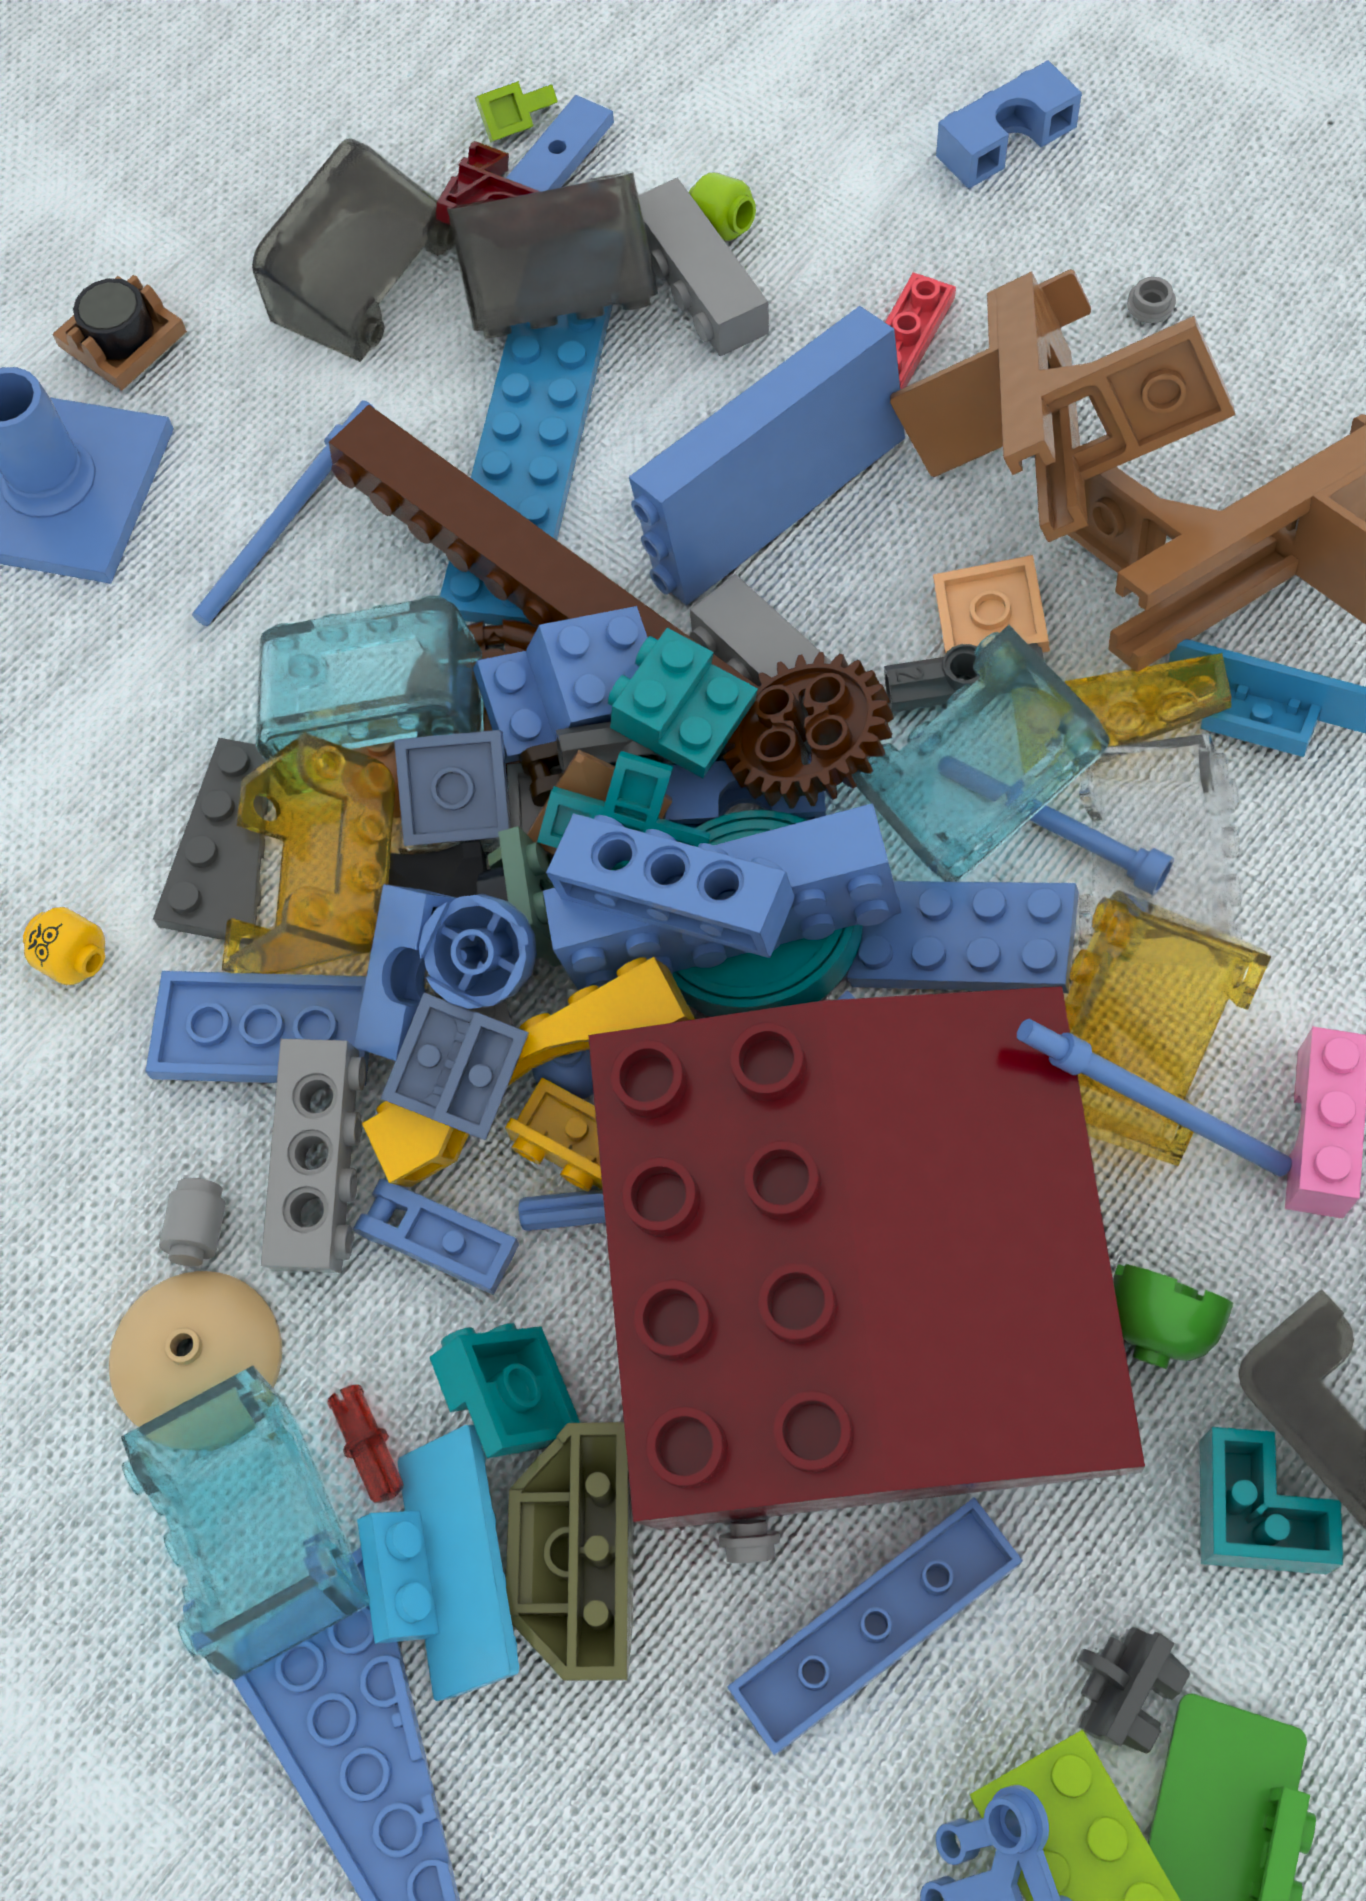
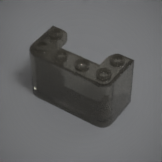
M1321 1289L1246 1354L1241 1361L1239 1369L1240 1385L1252 1403L1366 1530V1430L1322 1382L1352 1352L1354 1343L1353 1331L1344 1317V1312Z

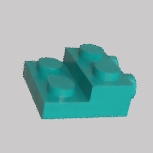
M666 628L659 640L649 636L644 641L636 656L635 665L639 666L633 677L630 679L625 675H621L614 684L608 697V704L612 706L610 728L695 775L704 778L755 702L758 688L713 665L714 652Z
M508 1323L483 1333H476L472 1327L463 1328L445 1336L441 1340L442 1348L429 1357L449 1411L469 1410L476 1433L487 1458L547 1448L557 1438L556 1436L567 1423H580L542 1326L517 1329L514 1323Z

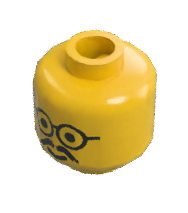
M55 907L46 912H41L35 915L25 928L23 944L24 956L28 964L63 985L78 984L86 978L92 977L101 969L105 961V935L102 929L67 907Z

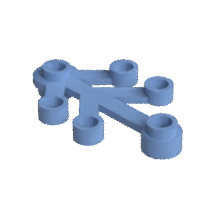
M1011 1785L1000 1789L994 1795L992 1801L989 1802L985 1809L984 1818L973 1822L960 1818L942 1824L936 1832V1846L944 1861L951 1865H958L976 1858L980 1848L993 1845L996 1848L991 1870L957 1881L949 1876H944L927 1882L921 1889L920 1901H941L940 1893L944 1901H1023L1017 1884L1021 1869L1034 1901H1072L1069 1897L1058 1894L1043 1851L1049 1836V1823L1046 1811L1039 1798L1024 1786ZM955 1834L957 1835L960 1841L961 1849L959 1848L956 1842Z

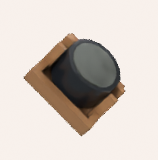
M132 275L127 281L117 276L115 279L107 278L96 281L84 288L75 299L74 315L52 335L58 347L122 391L187 331L182 319L163 306L161 299L154 289L148 284L143 288L138 277Z

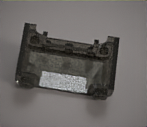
M348 138L339 144L260 241L253 256V274L270 322L361 362L370 349L377 346L383 337L385 326L379 306L383 298L423 247L434 255H442L454 247L460 233L454 226L436 220L438 200L370 146Z

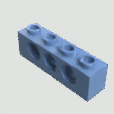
M573 813L546 871L561 899L770 958L795 899L786 871L772 861L763 858H753L751 861L732 857L723 849L707 843H701L698 847L677 842L669 834L656 829H648L644 833L625 828L617 820L604 815H596L592 819ZM622 861H629L625 867L619 870H611L616 864ZM675 875H683L676 883L663 885L668 878ZM737 890L728 899L715 900L723 891Z

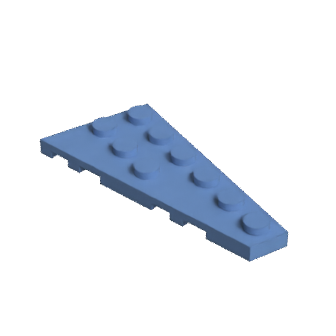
M360 1547L217 1649L216 1653L361 1901H460L399 1642L379 1644L374 1642Z

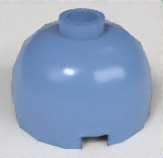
M486 894L458 897L436 908L423 927L419 943L420 959L424 958L425 968L430 975L426 979L431 988L448 1003L467 1009L494 1006L518 993L532 975L537 957L535 933L526 916L510 902Z

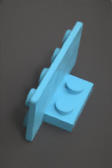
M464 1425L399 1457L398 1469L405 1511L370 1513L357 1519L374 1642L379 1644L425 1639L432 1692L435 1701L449 1700L517 1675L520 1669L517 1656V1641L513 1632L506 1591V1577L502 1568L496 1532V1518L492 1509L485 1468V1454L475 1426Z

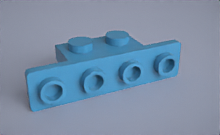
M1188 639L1177 644V648L1170 652L1166 674L1167 679L1213 692L1204 711L1200 729L1300 757L1305 756L1318 721L1366 734V687Z

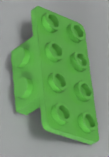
M1187 1694L1179 1700L1148 1845L1181 1901L1302 1900V1882L1294 1880L1299 1852L1307 1854L1311 1848L1315 1833L1316 1816L1314 1813L1307 1811L1310 1794L1298 1791L1307 1746L1306 1735L1300 1728L1196 1694Z

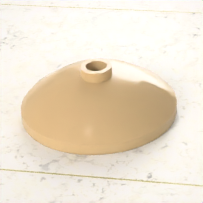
M194 1271L168 1278L150 1288L134 1302L122 1318L115 1332L109 1357V1376L114 1396L125 1415L135 1425L163 1441L187 1445L207 1443L225 1437L249 1422L263 1407L274 1389L282 1362V1338L279 1325L266 1301L252 1287L235 1277L219 1272ZM185 1339H192V1350L185 1356H177L179 1343Z

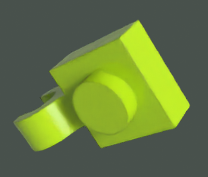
M519 81L475 97L490 143L533 127L534 124L530 113L558 102L552 84L523 94Z

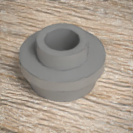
M1146 277L1140 280L1131 289L1127 300L1130 314L1137 320L1145 323H1158L1166 320L1172 315L1176 304V297L1172 286L1168 281L1160 277Z
M761 1519L731 1522V1533L719 1536V1546L726 1548V1561L730 1563H753L775 1559L774 1544L780 1543V1533L767 1530L766 1520Z

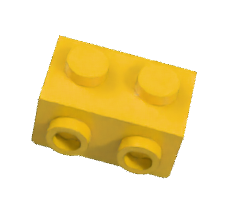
M542 1077L517 1120L510 1118L505 1126L510 1140L514 1141L511 1149L535 1164L540 1165L545 1158L563 1168L560 1176L584 1191L589 1192L593 1185L602 1189L595 1106Z

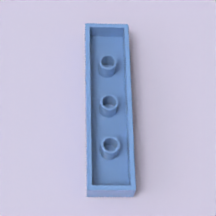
M973 1497L737 1678L727 1688L775 1757L1018 1568L1023 1560L976 1498Z

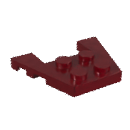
M474 141L469 146L468 158L463 157L459 163L458 175L451 177L439 197L436 210V220L454 226L458 232L475 234L493 241L495 246L502 249L517 250L618 218L623 215L625 197L589 184L567 200L556 198L501 177L502 174L508 171L509 153Z

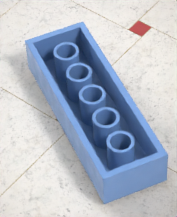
M873 803L714 845L723 849L729 856L751 861L753 858L767 859L786 871L795 899L774 950L780 944L803 938L807 940L823 939L830 936L835 930L857 924L862 926L877 925L887 920L889 916L901 913ZM683 875L672 876L668 878L663 883V885L674 884L677 881H679ZM555 888L543 891L553 951L578 991L591 985H597L598 987L605 985L618 977L616 972L620 967L641 957H646L647 960L655 957L665 964L672 974L673 972L695 966L699 968L715 967L722 964L726 958L749 953L561 899ZM737 890L723 891L715 900L728 899Z

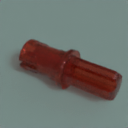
M358 1384L340 1389L344 1400H340L336 1393L332 1394L327 1400L328 1407L332 1410L346 1442V1445L343 1447V1453L347 1458H353L370 1499L377 1504L389 1501L399 1495L404 1485L385 1443L389 1435L385 1428L378 1427L364 1396L363 1387Z

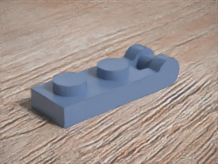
M379 1179L372 1192V1196L376 1199L367 1214H360L353 1230L374 1243L392 1248L494 1295L519 1246L517 1238L402 1186L391 1184L388 1180ZM395 1209L406 1211L398 1228L388 1224Z

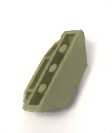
M624 1422L567 1423L556 1436L557 1438L535 1459L509 1489L506 1591L512 1625L564 1681H628L633 1628L634 1522Z

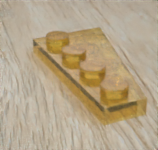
M1222 653L1147 666L1139 672L1130 669L1012 691L1026 787L1231 708V692Z

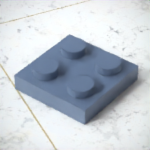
M494 730L394 739L404 846L499 838V831L511 828L503 731Z

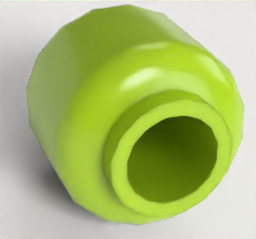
M707 173L689 190V194L724 241L736 239L751 227L755 219L756 204L750 187L742 180L721 173Z

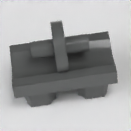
M1132 1627L1124 1643L1114 1637H1110L1101 1655L1087 1649H1082L1076 1661L1091 1674L1081 1694L1091 1700L1092 1703L1079 1728L1096 1739L1120 1747L1124 1745L1146 1754L1149 1753L1161 1732V1723L1141 1709L1149 1692L1153 1690L1161 1697L1173 1700L1181 1693L1190 1676V1671L1170 1653L1175 1643L1161 1633L1154 1632L1152 1635Z

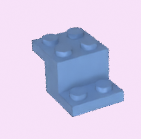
M637 606L541 624L538 626L526 651L476 661L473 671L492 730L503 731L506 763L518 761L520 754L527 748L556 741V730L611 721L612 706L608 704L609 694L621 675L631 679L638 670L639 666L635 665L636 656L642 644L648 638Z

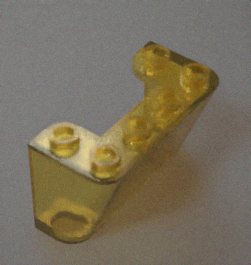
M304 732L242 779L237 826L283 841L275 928L271 930L234 918L229 919L226 923L222 971L228 973L284 974L371 952L383 884L388 885L395 798L394 778L384 763L374 757ZM256 796H264L273 803L276 809L274 821H266L256 813L254 808ZM242 938H250L254 940L253 942L239 950V944Z
M1117 890L1110 898L1103 897L1099 901L1092 919V928L1095 931L1087 950L1081 949L1072 964L1070 979L1073 983L1065 1000L1070 1033L1088 1042L1092 1047V1052L1192 1104L1186 1095L1228 999L1236 1006L1248 1010L1271 956L1261 947ZM1247 968H1248L1246 977H1245L1244 980H1243V977H1244V975H1245V972H1246V970H1247ZM1082 1073L1078 1074L1088 1136L1179 1166L1194 1133L1193 1131L1179 1125L1175 1135L1178 1124Z

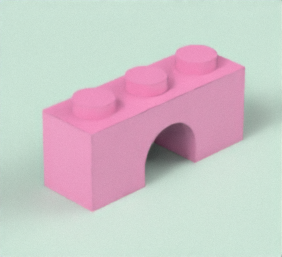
M1313 1026L1298 1050L1294 1103L1301 1104V1120L1296 1144L1289 1155L1292 1165L1287 1174L1285 1209L1343 1219L1360 1199L1366 1114V1035Z

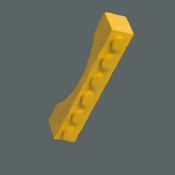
M646 957L634 959L620 967L616 972L618 977L601 987L591 985L575 992L568 998L569 1005L552 1015L542 1013L525 1021L519 1029L529 1032L509 1085L533 1068L554 1058L589 1050L588 1035L694 1020L695 1018L669 968L655 957L648 960ZM388 1101L383 1102L376 1108L377 1115L362 1123L388 1182L409 1188L455 1163L469 1135Z

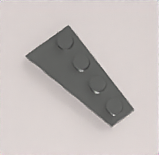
M218 738L153 916V920L158 927L257 947L259 932L256 926L257 907L261 905L262 886L259 882L261 858H264L265 851L263 827L264 816L267 815L272 757L267 746Z

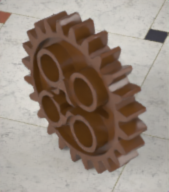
M819 652L813 664H807L801 654L798 655L794 668L788 669L780 661L777 663L778 675L771 678L763 672L758 674L762 685L758 688L756 700L725 745L726 754L723 756L741 788L746 787L752 798L757 799L764 795L769 806H774L783 796L789 809H793L800 796H806L812 807L816 805L818 793L826 791L832 800L836 799V786L842 782L854 789L857 786L853 777L856 771L868 774L873 772L868 758L869 756L883 757L885 755V750L880 741L892 738L888 722L894 719V715L888 705L890 700L873 670L866 672L861 661L858 659L848 665L844 655L840 653L829 664L824 652ZM803 696L805 697V699L803 698V704L809 714L808 717H805V714L802 711ZM805 741L808 742L811 748L812 760L810 763L808 762V759L810 761V754L804 744Z

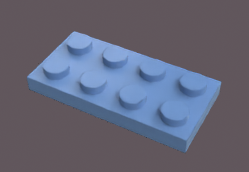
M893 881L901 913L889 916L887 920L880 924L863 926L859 949L847 975V979L852 987L991 991L1062 986L1063 993H1069L1079 898L1076 883Z
M162 971L145 1072L151 1079L277 1083L281 1039L345 1040L354 1046L367 976ZM357 1049L359 1050V1057H364L366 1063V1080L364 1085L366 1086L370 1052Z

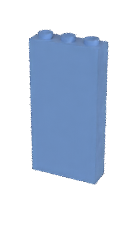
M858 306L629 476L634 496L631 505L634 513L640 520L644 534L641 536V543L649 554L652 569L649 572L650 577L662 593L666 595L672 593L687 606L905 439L904 427L890 404L891 394L900 390L894 328L863 307Z

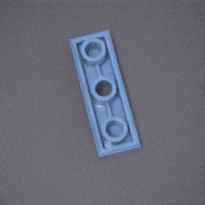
M575 95L506 178L554 196L613 125V111Z

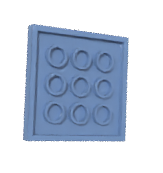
M18 367L0 368V564L111 584L174 430L169 417L51 398L38 379L29 371Z

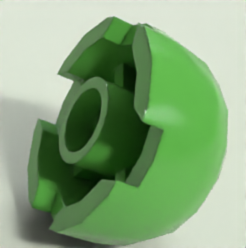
M1118 1264L1113 1277L1123 1339L1135 1346L1133 1358L1167 1369L1170 1359L1181 1361L1195 1360L1205 1356L1219 1342L1227 1326L1233 1302L1208 1290H1205L1204 1296L1198 1295V1290L1178 1283V1279L1129 1264H1125V1266Z

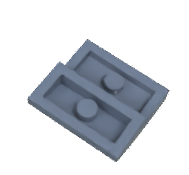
M424 992L380 1099L487 1140L529 1032L476 1011L473 1012L458 1005L448 1003Z

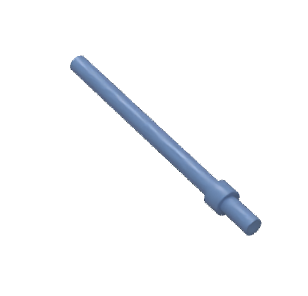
M362 400L343 425H335L324 439L326 446L194 610L192 616L199 623L208 626L330 473L332 470L329 441L367 405H371L369 402Z
M1031 1019L1024 1020L1019 1026L1017 1039L1048 1055L1050 1063L1071 1075L1082 1073L1279 1177L1289 1172L1292 1160L1288 1155L1092 1052V1047L1088 1042L1071 1033L1060 1035Z

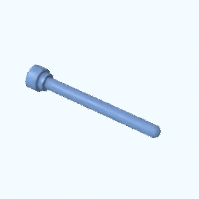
M946 757L939 763V772L942 776L1126 869V876L1134 880L1133 885L1152 896L1156 895L1172 868L1174 857L1156 848H1153L1151 851L1140 848L1139 851H1136L955 758Z

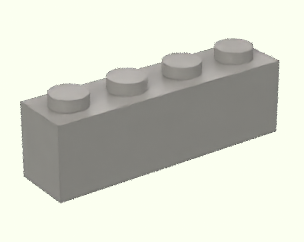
M678 177L629 199L631 220L627 222V229L633 244L637 248H644L648 254L653 272L659 279L665 278L668 282L676 305L680 310L687 309L690 313L696 332L703 342L709 341L721 357L769 334L767 299Z
M736 574L732 575L690 608L692 629L690 637L703 647L714 652V655L758 687L762 685L758 674L763 672L771 678L778 675V662H783L788 669L795 667L798 655L802 654L807 664H813L815 657L821 652ZM826 657L828 663L830 664L832 661ZM803 696L802 711L805 714V717H808L809 714L803 704V698L805 699V697ZM805 741L804 744L808 752L811 754V748L808 742Z

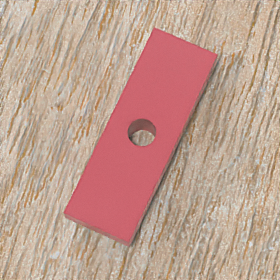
M914 272L885 321L886 324L895 330L900 390L907 387L953 303L956 293V286Z

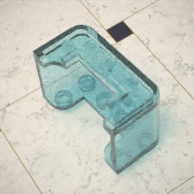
M432 595L419 600L392 605H377L371 609L345 614H329L322 618L297 623H281L261 634L259 641L255 745L258 752L288 789L311 786L313 766L317 770L327 768V753L394 742V739L484 731L483 699L473 671L476 661L482 659V651L459 609L443 597Z
M1010 625L1005 627L1000 633L994 632L988 635L975 649L974 655L976 659L973 664V670L979 677L975 683L958 689L947 701V708L932 722L926 721L917 726L908 736V744L900 751L893 744L886 743L882 744L885 750L883 757L868 756L869 763L873 769L871 774L856 771L853 774L856 787L870 803H873L876 810L921 861L944 882H957L972 872L1102 755L1110 742V737L1097 716Z
M254 1366L241 1371L121 1436L128 1456V1460L122 1463L124 1476L130 1488L137 1496L145 1492L156 1512L160 1516L165 1515L170 1532L163 1536L165 1546L173 1562L179 1568L183 1566L189 1582L182 1587L186 1603L183 1605L184 1619L177 1623L180 1637L190 1655L193 1657L201 1655L207 1660L210 1668L216 1675L224 1673L230 1679L237 1680L370 1605L366 1586L303 1433L288 1405Z

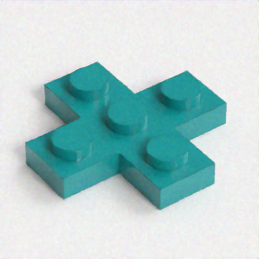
M620 751L606 801L559 787H553L537 842L557 848L573 813L592 819L596 815L608 816L620 822L625 828L644 833L648 829H656L669 834L677 842L696 847L701 843L708 844L711 833L659 818L674 766ZM622 861L611 870H619L625 867L629 861Z

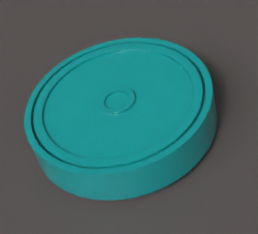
M745 810L719 816L701 824L695 829L711 833L708 844L717 845L807 820L774 810ZM857 924L838 929L830 936L819 940L803 938L780 944L772 952L770 958L753 953H745L726 958L722 964L715 967L699 968L695 966L673 972L672 976L686 1003L709 1017L820 1001L838 985L851 967L859 949L863 926Z

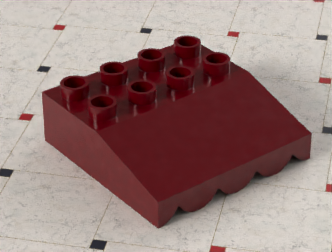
M1062 986L823 1000L588 1035L633 1522L657 1530L1142 1473L1145 1468L1078 1075H1071L1050 1063L1048 1055L1017 1039L1018 1028L1026 1019H1031L1060 1035L1070 1033Z

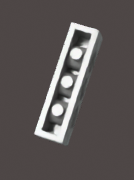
M280 1040L261 1266L274 1271L342 1273L343 1260L350 1259L353 1246V1231L351 1225H346L347 1202L353 1203L357 1193L356 1169L350 1168L352 1146L359 1145L362 1132L361 1115L359 1112H355L356 1090L362 1091L365 1085L366 1063L364 1057H359V1050L348 1041ZM322 1088H331L333 1099L330 1106L323 1112L312 1113L310 1101L314 1093ZM317 1143H326L328 1147L326 1162L317 1169L308 1170L305 1162L308 1150ZM320 1198L324 1207L322 1218L315 1225L304 1227L301 1221L302 1208L308 1201Z

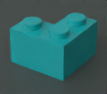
M1211 1427L1199 1440L1201 1564L1324 1575L1343 1565L1341 1500L1277 1495L1276 1440L1274 1431Z

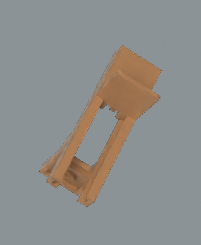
M1072 269L1038 284L1031 271L988 292L989 348L894 392L890 396L891 406L932 477L939 476L1003 447V458L1012 475L1023 471L1022 460L1035 455L1039 526L1048 542L1088 526L1085 480L1236 415L1234 404L1195 316L1189 317L1091 363L1072 365L1071 350L1062 334L1061 327L1091 313L1089 300L1075 271ZM1089 396L1107 434L1080 446L1076 401Z
M1361 414L1353 419L1349 435L1221 511L1159 498L1150 489L1141 485L1118 467L1084 481L1088 526L1067 535L1118 573L1115 591L1123 598L1133 592L1139 597L1138 605L1144 611L1111 630L1108 647L1110 652L1134 671L1139 672L1175 650L1177 644L1183 640H1191L1294 575L1300 577L1366 625L1365 414ZM1166 536L1172 540L1166 543Z

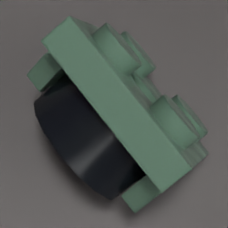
M519 826L499 831L500 847L488 854V862L491 869L478 874L477 895L486 894L508 901L526 916L535 933L536 959L543 957L551 966H560L562 964L552 947L543 895L544 890L555 888L546 873L552 860L546 855L541 843L534 842Z

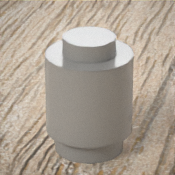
M184 1178L178 1181L176 1190L169 1194L159 1248L169 1254L168 1259L171 1262L183 1266H200L203 1263V1259H210L216 1255L226 1205L225 1200L221 1198L223 1188L219 1184L201 1178Z

